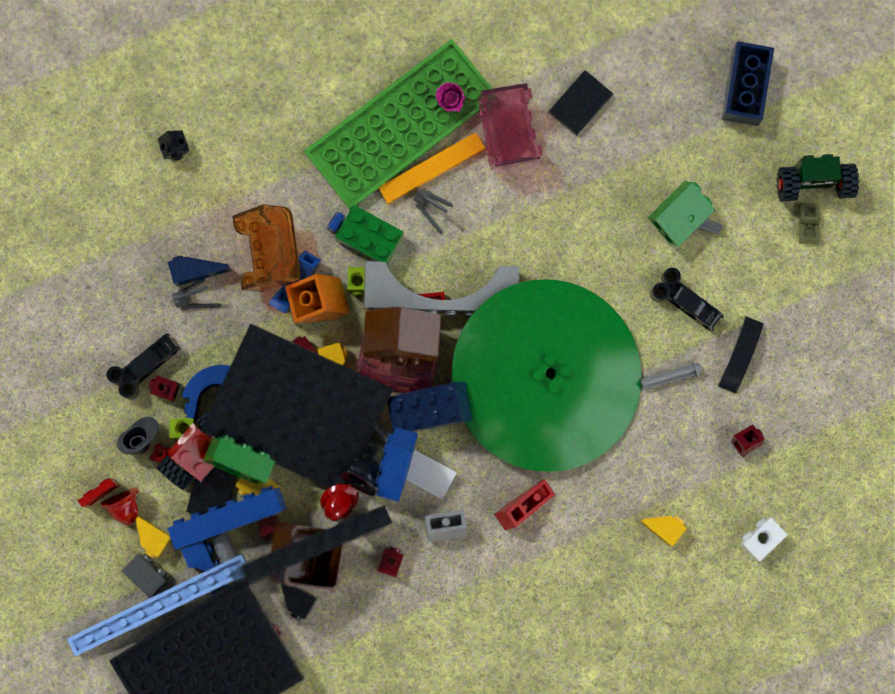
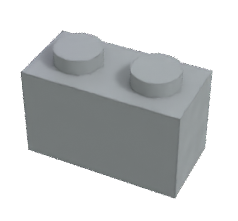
M464 510L426 515L425 529L427 541L433 542L466 537L467 526Z

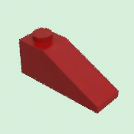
M543 479L507 503L494 516L504 531L516 528L555 494L546 480Z

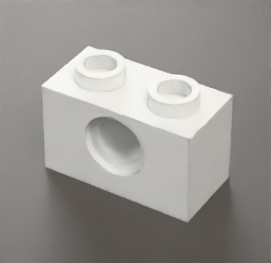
M762 518L756 523L755 526L757 528L752 533L748 531L741 538L743 541L740 545L756 562H760L787 536L784 530L772 518ZM760 533H764L766 536V541L763 544L758 541Z

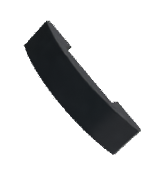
M745 316L738 339L718 387L735 394L737 393L754 354L764 323Z

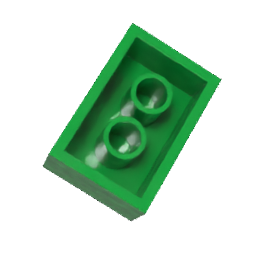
M353 204L335 239L336 242L373 262H385L388 265L404 237V231Z
M227 436L211 440L203 462L253 484L267 483L275 463L274 460L270 459V455L263 452L255 453L252 451V447L245 444L237 445L234 443V439Z

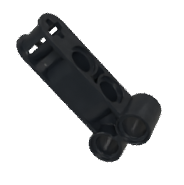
M668 268L661 276L662 283H657L651 289V299L655 302H662L666 299L708 331L713 332L714 326L720 318H724V315L680 282L681 274L678 269ZM668 273L675 276L674 282L668 281L666 277ZM656 288H660L664 291L663 297H659L656 295Z
M169 333L160 337L123 369L118 366H112L107 370V379L111 383L119 385L121 396L129 400L135 399L139 395L138 385L179 352L181 347L176 346L169 337ZM116 371L121 372V377L118 380L113 379V374ZM132 385L133 392L130 395H126V387Z

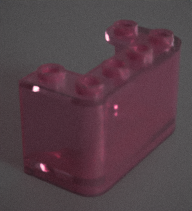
M527 83L482 90L478 95L480 116L491 170L535 163L541 159L542 147L534 141L536 134L534 128H531L530 123L533 118L532 112L528 110L527 105L529 100L532 99L531 88H528Z

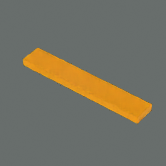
M475 132L379 187V191L388 205L484 151L485 147Z

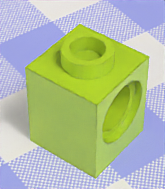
M348 267V292L352 293L353 296H363L364 267ZM355 278H362L363 283L360 286L353 285V280Z
M193 418L170 419L169 438L179 439L183 435L181 427L184 424H188L189 427L192 423L199 427V424Z

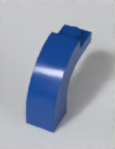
M304 250L296 259L288 279L271 298L269 305L285 314L291 310L285 287L314 275L321 259Z
M210 366L199 371L190 379L182 396L185 399H190L189 403L187 402L185 405L184 413L187 414L186 418L197 420L203 394L213 386L222 385L230 366Z

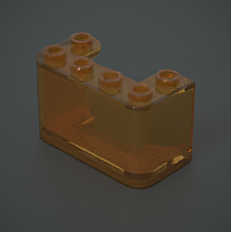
M262 204L232 216L235 231L240 235L249 236L253 272H245L241 275L242 291L264 292L300 279L294 221L289 208Z

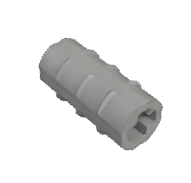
M223 534L211 540L221 564L237 557L228 534Z

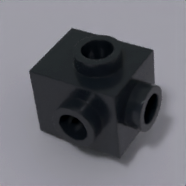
M183 130L167 131L157 138L164 160L172 159V161H178L183 159V156L189 152Z

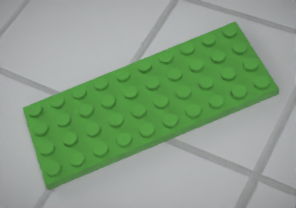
M451 39L304 150V153L350 210L353 204L357 206L368 198L379 187L390 181L496 100L498 95L453 39ZM446 82L455 83L463 90L465 100L462 102L463 107L460 112L445 111L437 103L436 91L442 84Z

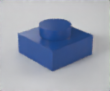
M336 212L326 229L330 232L339 230L344 222L345 215Z

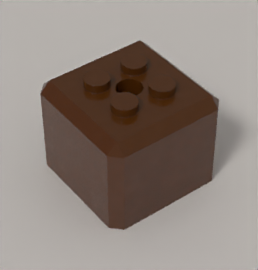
M389 307L365 311L362 353L365 358L380 360V363L383 364L396 363V366L402 367L434 362L439 357L441 315L404 307Z
M279 523L274 529L271 552L325 529ZM345 544L268 578L271 582L286 586L335 591L339 587Z

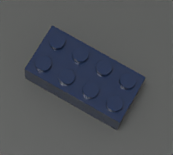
M740 41L736 42L732 51L721 120L759 126L762 122L774 54L773 47Z
M452 382L390 396L388 400L393 433L396 427L417 433L472 421L466 382Z

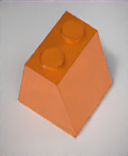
M315 274L285 287L294 323L296 324L336 320L350 314L341 278Z

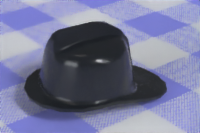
M147 416L136 421L119 436L117 440L119 451L135 456L146 453L151 446V441L158 433L159 424L157 420Z

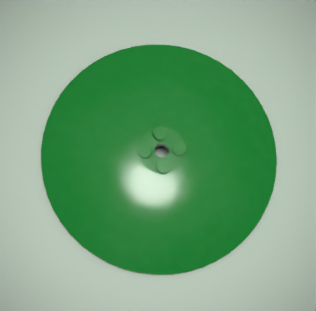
M540 279L525 281L509 286L491 296L468 319L460 333L453 354L452 382H466L472 421L464 422L468 430L491 454L513 466L532 471L555 472L573 469L587 464L604 454L619 440L630 424L636 411L641 391L642 373L638 349L629 328L621 316L611 305L592 291L560 280ZM548 368L555 371L554 379L547 378L546 370Z

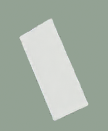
M414 450L406 480L443 500L456 472Z

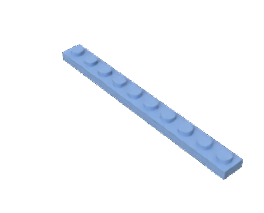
M244 554L232 558L67 638L74 655L77 656L233 581L230 572L247 562Z

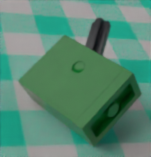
M684 181L648 217L670 245L679 247L697 228L714 234H719L722 231V224L707 219L715 209L712 206V201L701 193V187L696 182Z

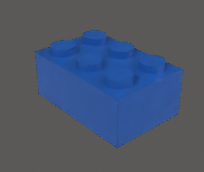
M396 427L394 433L389 434L383 451L384 456L379 467V476H377L375 487L378 488L376 496L399 502L406 483L418 433Z

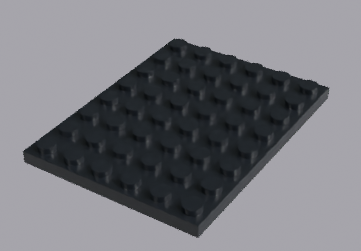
M250 323L201 431L216 438L230 437L235 440L234 443L237 445L245 444L252 447V451L255 453H266L271 456V460L275 461L274 464L328 488L337 484H348L340 476L343 471L348 470L353 463L361 459L393 388Z
M234 582L109 660L128 694H281L305 678L250 587L237 591Z

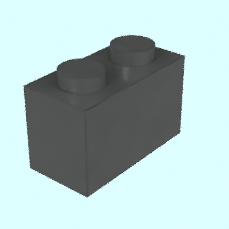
M137 554L121 572L148 598H152L169 581L166 578L168 574L161 567L156 568L152 564L153 559L147 554Z

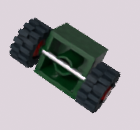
M825 154L818 158H814V155L803 156L794 167H780L778 169V179L776 181L778 198L781 202L797 201L800 189L832 188L834 185H836L835 190L837 191L838 198H855L859 190L858 168H856L857 166L854 163L840 164V156L833 157V154Z

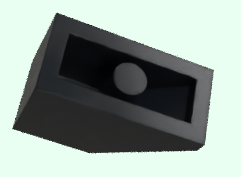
M281 584L287 610L291 612L290 616L299 621L301 618L307 619L318 598L299 587Z

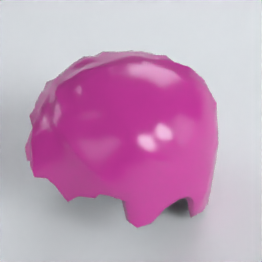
M446 82L442 84L436 91L437 103L445 111L460 112L463 107L462 102L465 100L463 90L455 83Z

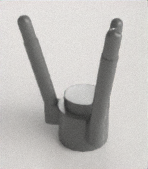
M421 188L413 199L417 202L416 207L422 211L435 229L442 234L443 231L425 210L424 206L427 208L432 204L447 213L448 210L433 199L450 207L453 204L429 190L426 191Z
M202 279L172 294L176 308L182 307L183 310L189 308L222 307V304H189V302H192L191 295L208 289V286L192 290L205 283L206 279Z

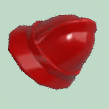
M337 484L329 487L320 499V506L325 511V517L335 522L343 521L359 501L358 490L349 484Z
M138 487L131 488L100 504L103 508L107 509V512L110 513L114 520L124 525H130L138 517L136 494L139 489Z

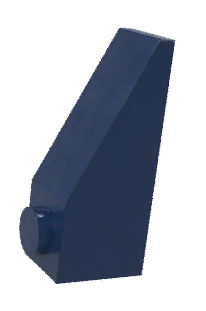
M176 256L172 258V261L168 262L173 284L177 287L232 271L228 264L191 257Z

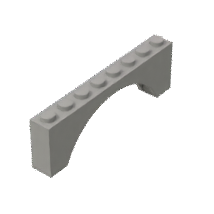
M366 261L364 264L363 310L370 311L389 307H404L437 314V312L445 313V316H456V313H464V316L471 317L476 309L491 296L519 283V267L499 266L491 280L484 287L466 297L453 300H435L420 296L405 288L392 275L385 262Z

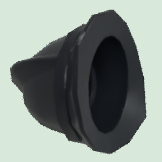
M372 458L360 459L353 463L348 470L343 471L340 478L357 490L369 496H375L377 492L375 480L379 473V464Z

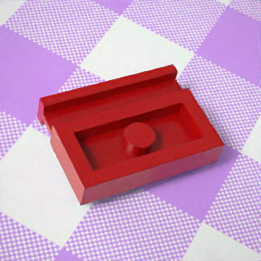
M107 478L94 490L91 489L78 500V503L81 507L89 508L119 487L120 484L116 479Z

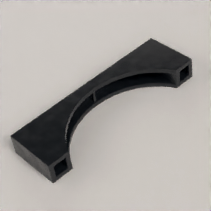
M382 505L241 564L230 574L237 591H240L319 554L374 534L392 524V520L385 505Z

